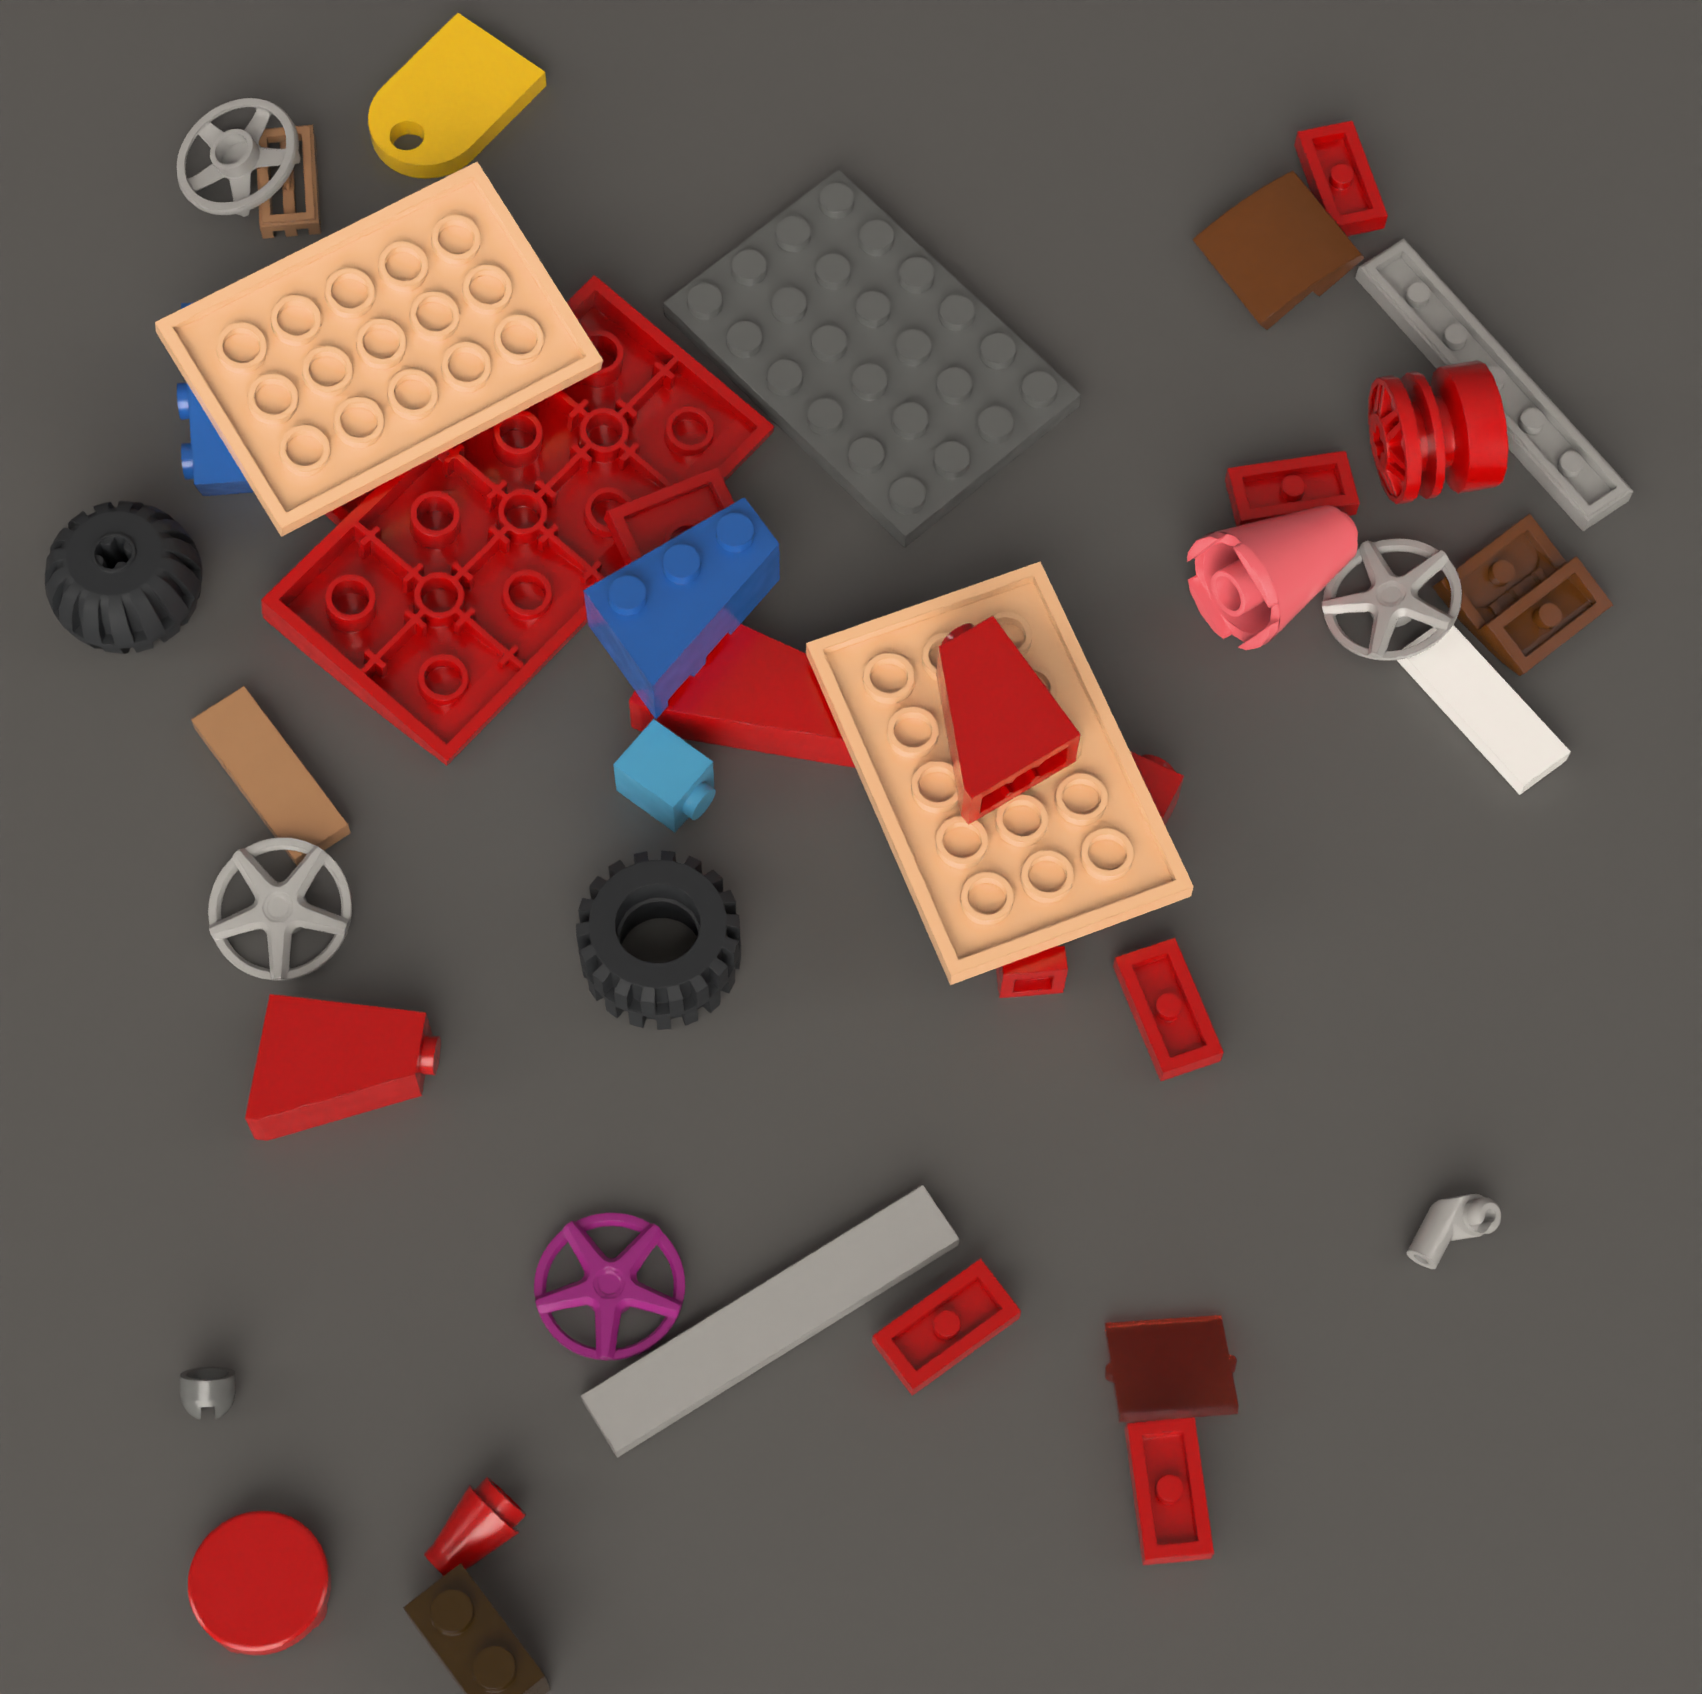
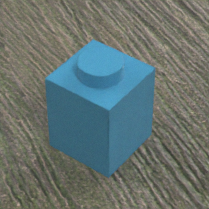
M654 719L613 764L616 791L674 833L688 818L692 820L698 819L710 806L716 793L714 789L713 761Z

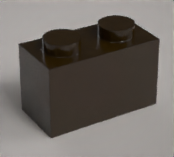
M461 1563L403 1607L412 1624L464 1694H546L551 1690L543 1672Z

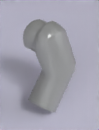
M1466 1194L1434 1202L1407 1250L1408 1257L1423 1267L1436 1269L1450 1241L1480 1237L1483 1234H1490L1498 1228L1501 1222L1499 1205L1493 1199L1485 1198L1480 1194Z

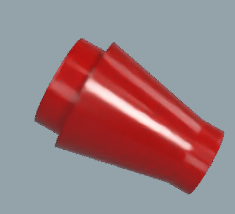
M486 1477L476 1488L472 1485L468 1486L438 1537L424 1553V1556L443 1576L460 1563L467 1570L519 1533L516 1526L526 1516V1513L502 1488L489 1477Z

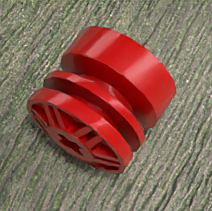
M1475 360L1440 366L1433 372L1430 385L1425 376L1417 371L1407 372L1401 380L1394 375L1377 377L1372 382L1368 397L1370 444L1381 485L1389 500L1395 504L1408 503L1416 499L1418 494L1425 499L1435 498L1442 492L1445 480L1450 489L1458 494L1497 487L1503 482L1508 464L1507 424L1496 381L1485 363Z

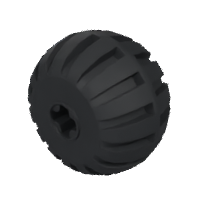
M119 501L117 508L113 506L112 502H105L93 506L95 512L90 515L82 511L67 523L68 528H63L58 533L50 547V554L46 558L45 590L54 615L61 625L79 641L94 649H103L105 652L127 654L130 648H134L136 653L154 648L152 642L158 639L165 643L180 631V626L188 623L197 608V600L201 594L203 570L201 558L194 541L186 530L169 514L154 506H144L141 502Z

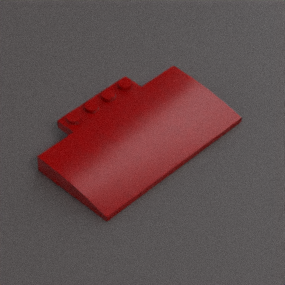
M595 275L567 301V304L603 359L601 370L324 514L337 526L261 599L263 619L355 696L446 766L586 625L588 620L584 590L626 566L603 518L607 510L714 467H718L725 482L774 432L775 426Z

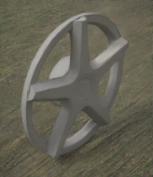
M237 99L212 109L191 128L179 150L176 166L177 179L184 196L195 207L210 214L248 216L251 209L267 201L283 186L290 176L294 165L300 163L301 158L298 151L299 138L295 124L281 107L262 99ZM245 107L256 108L253 118L244 130L231 129L223 132L211 123L219 116L232 110ZM272 114L283 125L286 135V149L264 148L259 145V140ZM199 135L211 148L210 159L212 164L197 175L187 178V155L194 140ZM280 165L272 179L260 190L250 195L252 171L258 167ZM223 178H227L230 181L233 202H213L202 198L197 192Z
M1387 539L1377 542L1367 540L1362 542L1355 557L1326 585L1322 609L1330 632L1349 651L1374 660H1400L1428 650L1449 632L1461 608L1462 587L1455 567L1443 550L1439 551L1426 543L1411 539ZM1409 552L1427 559L1404 575L1397 576L1392 572L1381 554ZM1363 562L1371 582L1370 588L1364 592L1336 598L1338 588L1343 579L1354 567ZM1440 570L1447 577L1451 588V603L1448 614L1418 597L1419 589ZM1370 612L1373 618L1369 648L1357 644L1342 631L1336 619L1337 614ZM1412 619L1437 629L1430 637L1417 645L1402 650L1387 651L1395 627L1403 626Z
M271 838L256 842L246 848L237 850L217 876L209 899V931L219 950L229 962L251 976L272 981L291 980L305 976L317 970L331 959L340 948L348 933L352 917V895L348 881L337 862L314 844L295 838ZM277 850H291L307 854L282 882L275 881L255 859V857ZM323 865L331 873L339 889L341 916L311 905L305 898L308 888ZM239 870L251 889L255 901L251 906L222 919L221 909L225 890L232 877ZM302 928L334 934L327 947L314 959L298 967H289L293 934ZM258 929L264 930L267 934L270 969L259 967L245 960L234 950L227 938Z

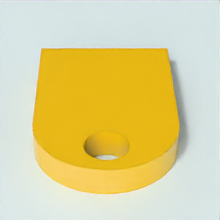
M457 13L374 96L368 112V125L374 150L388 167L409 177L431 179L455 173L468 165L547 86L545 71ZM404 135H416L423 139V142L418 147L411 150H401L393 145L398 138Z

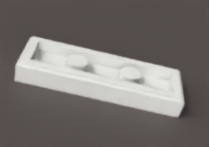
M1454 625L1438 643L1428 650L1409 658L1397 660L1519 795L1567 760L1571 751ZM1432 627L1403 649L1424 641L1437 629Z

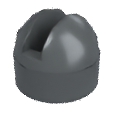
M201 1367L189 1369L180 1374V1397L182 1405L188 1414L201 1420V1407H213L215 1419H218L229 1411L234 1403L236 1394L234 1370L223 1367Z

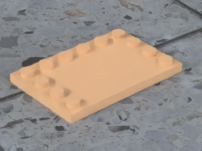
M478 161L155 322L157 335L281 537L601 370L603 359Z
M1041 561L806 643L807 658L950 985L1191 897L1194 886ZM994 616L1081 736L1076 762L968 825L960 812L936 676L938 651L944 638L957 627L966 623H972L975 626Z

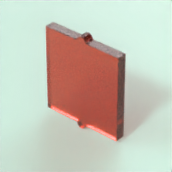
M1222 1315L1105 1323L1104 1332L1109 1363L1105 1367V1379L1113 1382L1119 1423L1238 1414L1239 1404L1233 1378L1237 1359L1234 1355H1229Z

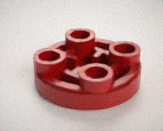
M252 1511L234 1516L212 1530L202 1541L193 1557L188 1575V1596L192 1611L201 1627L209 1636L230 1652L247 1655H267L285 1650L298 1643L314 1628L319 1626L325 1619L328 1610L327 1603L331 1590V1571L326 1553L314 1534L300 1521L288 1515L274 1511Z

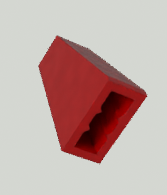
M742 624L731 635L727 633L706 656V664L694 677L690 675L668 699L669 706L657 719L654 718L635 690L629 699L631 727L640 732L654 719L685 740L855 768L806 653Z

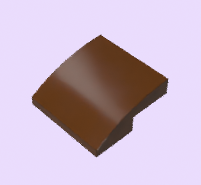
M1293 170L1239 202L1192 239L1257 322L1266 330L1272 327L1312 291L1320 297L1365 258Z
M1530 513L1456 568L1462 587V603L1457 618L1497 659L1518 676L1525 674L1613 606L1579 558L1575 556L1566 562ZM1445 576L1433 585L1432 588L1447 607L1450 608L1451 588Z

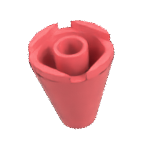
M1324 505L1211 532L1195 541L1187 556V562L1195 558L1196 575L1188 579V584L1200 614L1212 630L1222 639L1233 635L1245 642L1238 648L1250 650L1265 645L1355 557L1358 549V532L1355 523L1346 513L1333 506Z

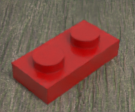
M1353 120L1298 131L1294 146L1310 190L1347 236L1384 229L1388 214Z
M1346 451L1227 468L1225 483L1236 526L1324 505L1333 506L1348 516L1357 514L1360 502Z
M1176 938L1115 957L1113 969L1160 1082L1221 1061L1224 1051Z
M980 1258L872 1336V1343L913 1396L1020 1318L1021 1310Z
M1195 1417L1127 1423L1125 1437L1142 1565L1211 1559L1214 1555Z

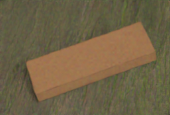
M244 686L191 719L196 732L275 838H295L326 850L351 834L347 822ZM285 850L296 866L307 855L297 851Z

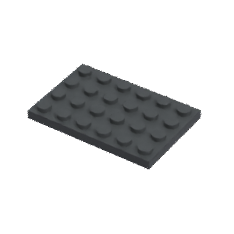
M839 169L663 302L664 316L904 548L1080 406L1081 394Z

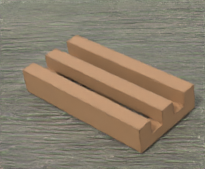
M313 125L295 126L299 141L302 140L306 212H296L293 168L290 176L282 186L284 214L273 215L272 197L259 205V225L262 239L274 238V231L285 230L286 237L298 236L297 229L307 228L309 235L321 234L316 136ZM266 128L259 140V145L264 148H270L269 143L280 142V149H286L284 128ZM271 166L257 168L258 190H260L271 180Z

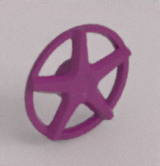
M623 1213L594 1214L567 1223L563 1230L548 1244L539 1260L535 1273V1302L546 1329L568 1350L595 1360L626 1359L653 1347L662 1340L675 1324L682 1309L685 1296L684 1269L677 1250L657 1225ZM616 1226L632 1229L640 1234L617 1257L609 1258L601 1251L586 1231L599 1227ZM569 1242L583 1268L584 1276L579 1281L546 1293L547 1277L551 1265L560 1250ZM656 1245L664 1253L671 1267L674 1285L673 1297L639 1282L637 1279V1272ZM588 1305L595 1312L596 1348L582 1344L570 1337L557 1324L552 1316V1312ZM630 1307L665 1316L660 1325L646 1338L635 1344L616 1348L621 1314Z

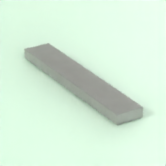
M1404 238L1358 267L1355 279L1436 369L1440 366L1479 360L1487 365L1494 376L1501 395L1507 424L1508 449L1582 531H1585L1629 501L1633 493L1630 486Z
M924 1185L582 1394V1402L618 1458L959 1245V1237Z

